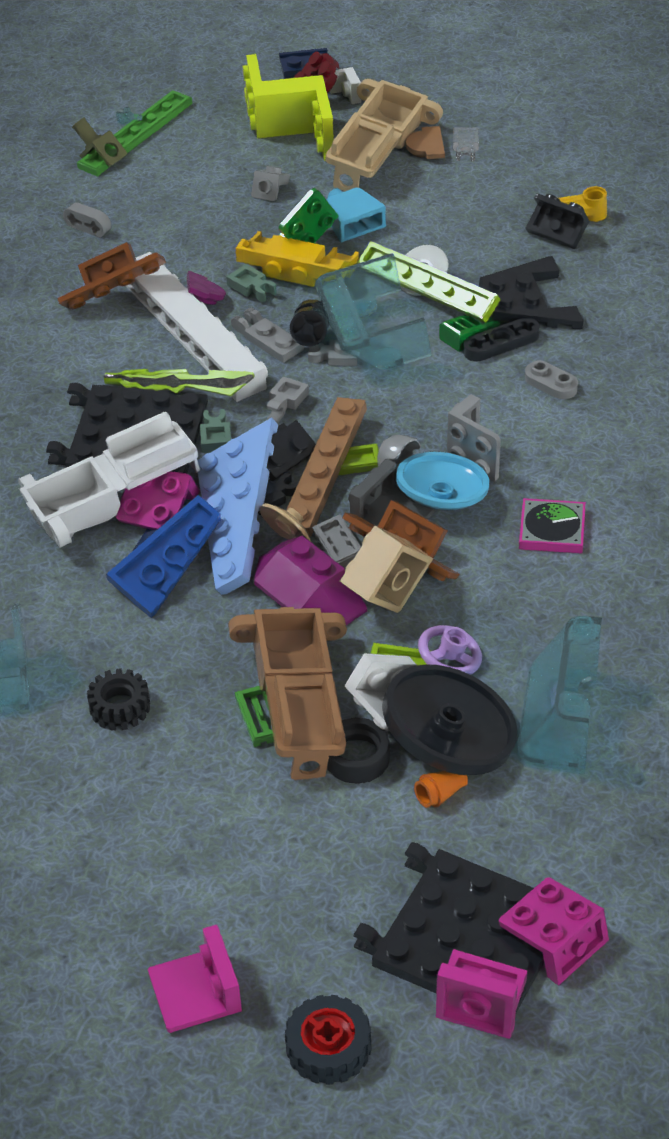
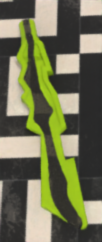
M148 369L124 370L119 373L106 372L104 374V383L122 385L126 388L157 391L167 389L175 394L189 387L231 397L250 382L255 375L249 371L209 370L208 375H190L187 369L160 370L155 372H149Z

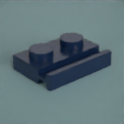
M327 48L279 53V61L284 79L294 78L298 72L302 71L314 52L329 54Z

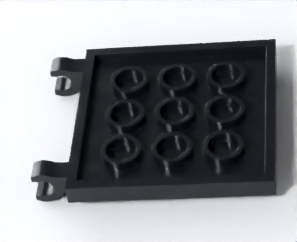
M70 383L67 393L74 395H71L69 405L85 406L70 449L57 441H50L48 443L46 453H54L50 454L48 464L65 465L67 468L91 456L93 458L103 454L104 450L108 449L107 437L163 412H167L170 415L171 421L176 422L192 443L196 445L200 424L203 421V412L206 410L208 396L206 394L183 392L175 394L165 390L157 391L107 385H92L91 390H88L80 383ZM187 463L172 470V472L187 474L190 464Z
M411 842L405 851V856L409 857L405 867L422 873L421 879L385 937L379 935L370 925L360 923L354 933V937L357 938L354 948L372 955L373 967L436 994L438 971L442 963L448 964L453 949L527 970V980L516 1009L517 1013L544 963L543 952L500 927L499 918L534 888L441 849H438L435 856H432L425 847Z

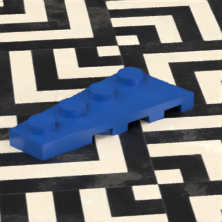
M197 495L106 574L107 580L145 614L153 618L221 521V513Z

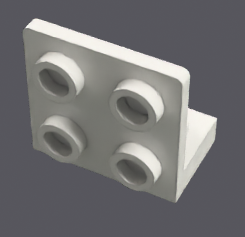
M364 653L346 682L345 687L354 696L353 700L372 715L373 721L378 727L390 731L382 711L384 695L391 680L399 672L417 664L409 656Z

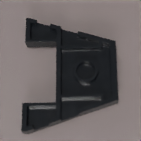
M553 256L480 277L479 287L497 294L501 299L491 314L494 321L513 322L521 318H532L536 321L545 322L547 327L557 328L558 324L572 325V329H583L584 323L577 306L548 308L536 281L559 277L560 270Z

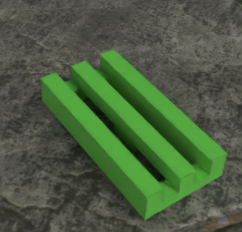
M260 686L235 692L236 702L254 747L261 746V742L266 741L267 744L274 742L273 732L269 729L256 696L259 694L263 695L269 710L266 692L261 691ZM247 697L250 698L262 729L261 733L257 732L245 701Z

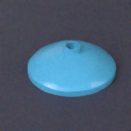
M424 452L409 456L399 464L396 472V482L406 496L421 505L438 510H458L470 507L481 501L489 490V477L481 466L470 459L451 453Z

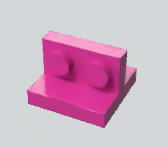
M453 949L448 964L442 963L437 974L436 1018L510 1039L515 1026L516 1009L527 980V970Z

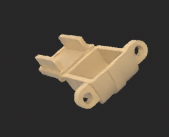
M364 79L357 87V95L365 101L358 112L352 115L333 140L332 146L326 153V162L335 166L333 186L343 191L356 187L359 188L360 175L367 178L373 177L394 148L402 149L406 145V138L419 127L421 122L430 125L438 123L443 115L442 107L438 103L428 100V96L412 91L405 86H398L384 80L377 82L372 79ZM340 175H349L353 180V185L347 186L343 184L340 180Z

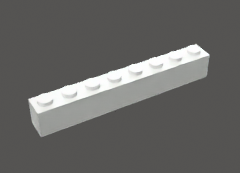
M148 252L146 254L136 257V260L138 261L152 253ZM165 265L159 266L160 269L157 272L149 275L142 274L136 277L133 283L126 285L136 298L208 373L209 370L249 371L254 373L255 377L247 376L236 380L224 378L216 380L223 388H233L246 383L245 386L232 395L236 402L267 389L266 378L268 377V371L264 363L259 362L252 355L249 348L243 346L237 340L235 334L232 331L229 332L222 325L220 319L214 317L208 311L203 302H199L192 293H189L188 288H185L180 283L178 277L172 274Z

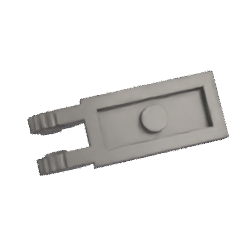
M252 307L244 311L246 319L241 318L239 315L231 319L232 328L244 335L245 339L282 363L304 350V346L298 344L290 333L268 319L263 318L260 312Z

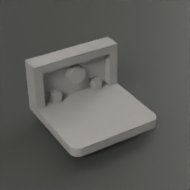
M470 394L448 412L447 453L459 455L477 463L485 470L489 480L495 482L499 478L501 439L498 434L479 425L481 399Z

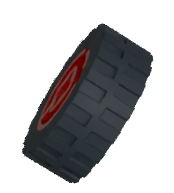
M319 995L314 999L305 1000L300 1007H296L292 1011V1016L288 1017L286 1022L287 1030H285L287 1058H290L292 1068L296 1069L304 1079L308 1078L311 1079V1082L317 1084L322 1082L326 1083V1085H333L334 1082L342 1083L348 1081V1078L359 1074L360 1069L368 1063V1055H371L372 1050L369 1019L367 1014L364 1015L363 1009L358 1004L352 1003V1000L346 997L345 999L340 998L338 995Z

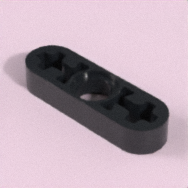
M521 318L470 336L464 341V356L470 361H483L531 344L539 338L540 325L532 318ZM499 338H504V339H507L508 341H506V342H498V341H495V340H496V339H499Z

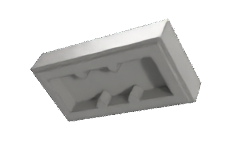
M341 514L312 528L326 554L346 569L349 562L357 555L361 546L348 528L345 520L342 519Z

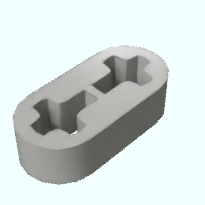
M75 202L63 212L64 221L69 227L101 238L111 229V221L104 212Z

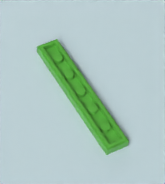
M172 90L116 132L114 136L128 154L192 105V97ZM105 145V152L109 156L114 157L117 155V150L113 145ZM95 149L77 162L78 169L97 177L109 168Z

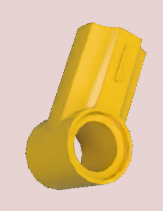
M592 186L585 189L583 194L559 198L563 203L569 204L573 202L582 206L589 221L598 222L607 217V191L602 187Z

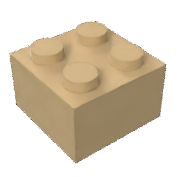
M374 526L371 532L363 539L362 547L355 558L347 565L345 574L340 582L368 602L398 613L402 610L433 558L406 539Z

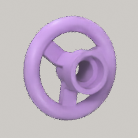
M447 625L433 626L425 630L419 638L418 650L426 664L451 667L439 661L443 659L456 660L466 666L451 668L470 675L475 673L481 665L482 652L478 643L459 627ZM442 635L439 649L430 652L428 648L429 640L434 636ZM466 647L470 649L472 657L464 653Z

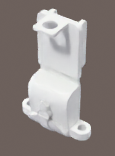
M167 412L158 414L107 437L108 449L104 450L103 454L93 458L91 456L38 481H35L31 474L18 479L21 486L20 492L26 501L30 513L40 527L57 543L59 548L72 543L71 538L74 532L101 524L116 516L121 505L117 494L118 491L124 488L128 490L135 488L187 463L191 465L196 473L200 471L196 446L176 422L171 421L170 415Z

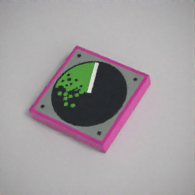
M523 498L519 549L583 553L586 502Z

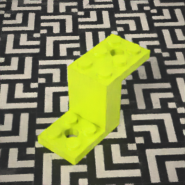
M246 55L247 65L242 66L245 81L244 95L245 102L247 103L251 130H256L257 138L313 133L314 138H316L317 152H322L324 161H326V153L332 146L334 135L333 116L323 75L262 81L257 55Z

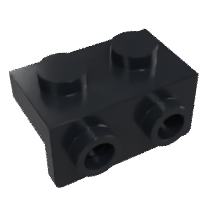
M536 193L534 199L537 206L525 227L527 232L576 249L589 223L584 208L573 202L569 204L563 203L559 198L551 194L543 196Z
M297 420L288 426L282 423L278 426L277 433L272 435L271 443L274 445L273 455L268 457L266 467L270 471L269 479L274 481L309 457L315 448L316 443Z

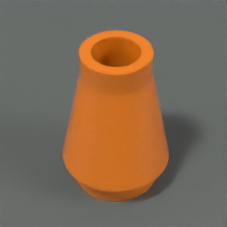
M446 771L421 775L419 781L414 784L416 798L426 808L431 806L437 808L460 788L468 784L467 775Z

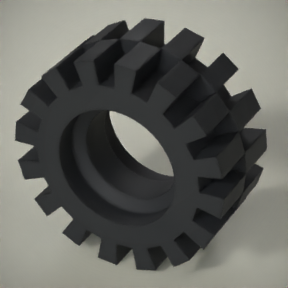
M122 668L116 669V674H111V671L108 670L104 672V678L100 675L96 676V683L91 682L89 690H87L90 715H92L95 723L99 721L100 727L104 729L109 724L110 730L116 731L118 725H121L122 730H127V724L129 723L133 727L139 725L138 718L144 721L146 712L149 713L150 697L147 682L145 679L142 680V675L137 673L134 676L133 670L127 669L126 673L123 674ZM116 695L131 697L128 701L120 704L107 702L108 699Z

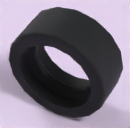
M355 717L342 720L346 742L351 740L368 741L377 747V752L367 759L358 761L347 760L341 756H329L327 770L335 778L343 782L355 784L371 782L381 776L388 768L390 760L388 734L370 719Z

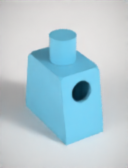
M356 187L342 192L336 188L330 191L326 200L339 215L331 227L341 243L386 227L385 205L363 189Z

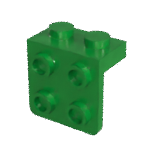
M312 188L280 223L279 230L281 233L279 235L288 239L292 238L316 243L324 232L333 225L339 215L321 192L316 188Z

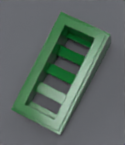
M469 315L459 316L444 321L439 325V339L458 352L464 350L466 338L498 327L500 323L494 321L491 317L486 323H483Z

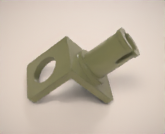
M85 117L72 126L73 130L77 132L86 144V149L79 155L81 158L95 149L105 163L111 167L127 155V151L110 130L102 136L101 134L97 135ZM106 144H111L116 148V156H109L105 152L104 147Z

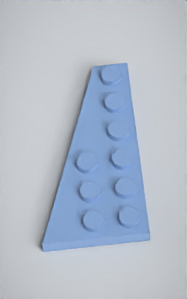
M272 417L197 460L200 468L198 478L201 497L221 513V521L208 538L215 589L221 595L228 594L250 581L255 549L252 547L254 534L259 532L260 523L257 521L260 507L264 504L270 473L266 467L268 457L273 455L274 445L271 443L272 435L277 433L278 424Z

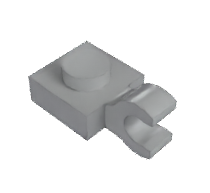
M282 377L269 392L267 409L272 410V412L267 417V420L272 417L278 424L284 417L287 408L296 410L309 395V385Z

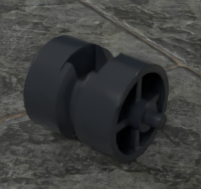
M306 300L296 308L290 322V334L298 344L312 347L324 340L331 322V314L328 307L318 300Z

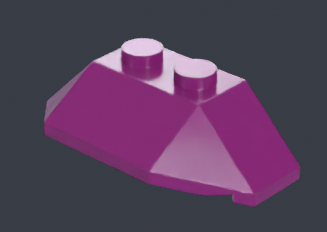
M303 535L280 543L258 559L254 584L281 607H294V609L320 608L321 613H339L344 617L346 625L367 612V607L361 596L340 582L345 574V568Z

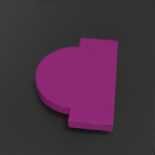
M188 271V292L192 293L197 300L210 305H216L217 301L224 300L226 292L223 288L207 280V277Z

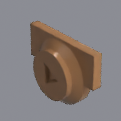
M440 126L421 127V131L410 134L406 138L407 150L417 157H426V159L445 158Z

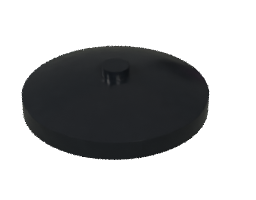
M430 664L409 667L399 672L391 680L384 695L382 711L391 734L409 753L437 769L460 775L489 773L501 767L515 747L517 724L508 705L487 684L458 669Z

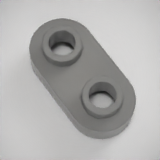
M534 361L525 368V381L529 385L555 398L569 399L578 392V380L575 376L545 361Z

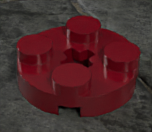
M314 52L302 71L298 72L294 78L323 75L328 94L337 81L338 76L335 75L336 67L339 69V63L327 53Z

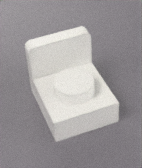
M353 67L336 70L335 75L338 78L330 93L342 92L344 97L349 98L351 104L361 103V99L357 95V87L361 82Z

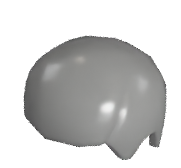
M392 435L382 442L378 451L377 464L379 466L385 459L396 463L397 469L404 459L413 455L414 449L421 448V444L414 437Z

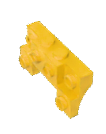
M257 231L250 240L241 239L235 248L237 262L262 267V273L266 277L314 287L318 279L339 284L344 275H351L359 260V252L356 251L350 256L338 253L337 247H333L325 256V245L292 238L288 239L281 235H273L272 238L262 237V231Z

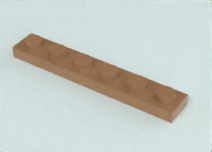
M337 397L287 507V510L288 508H293L303 517L304 520L301 524L309 537L314 532L312 527L317 525L341 470V466L366 413V400Z

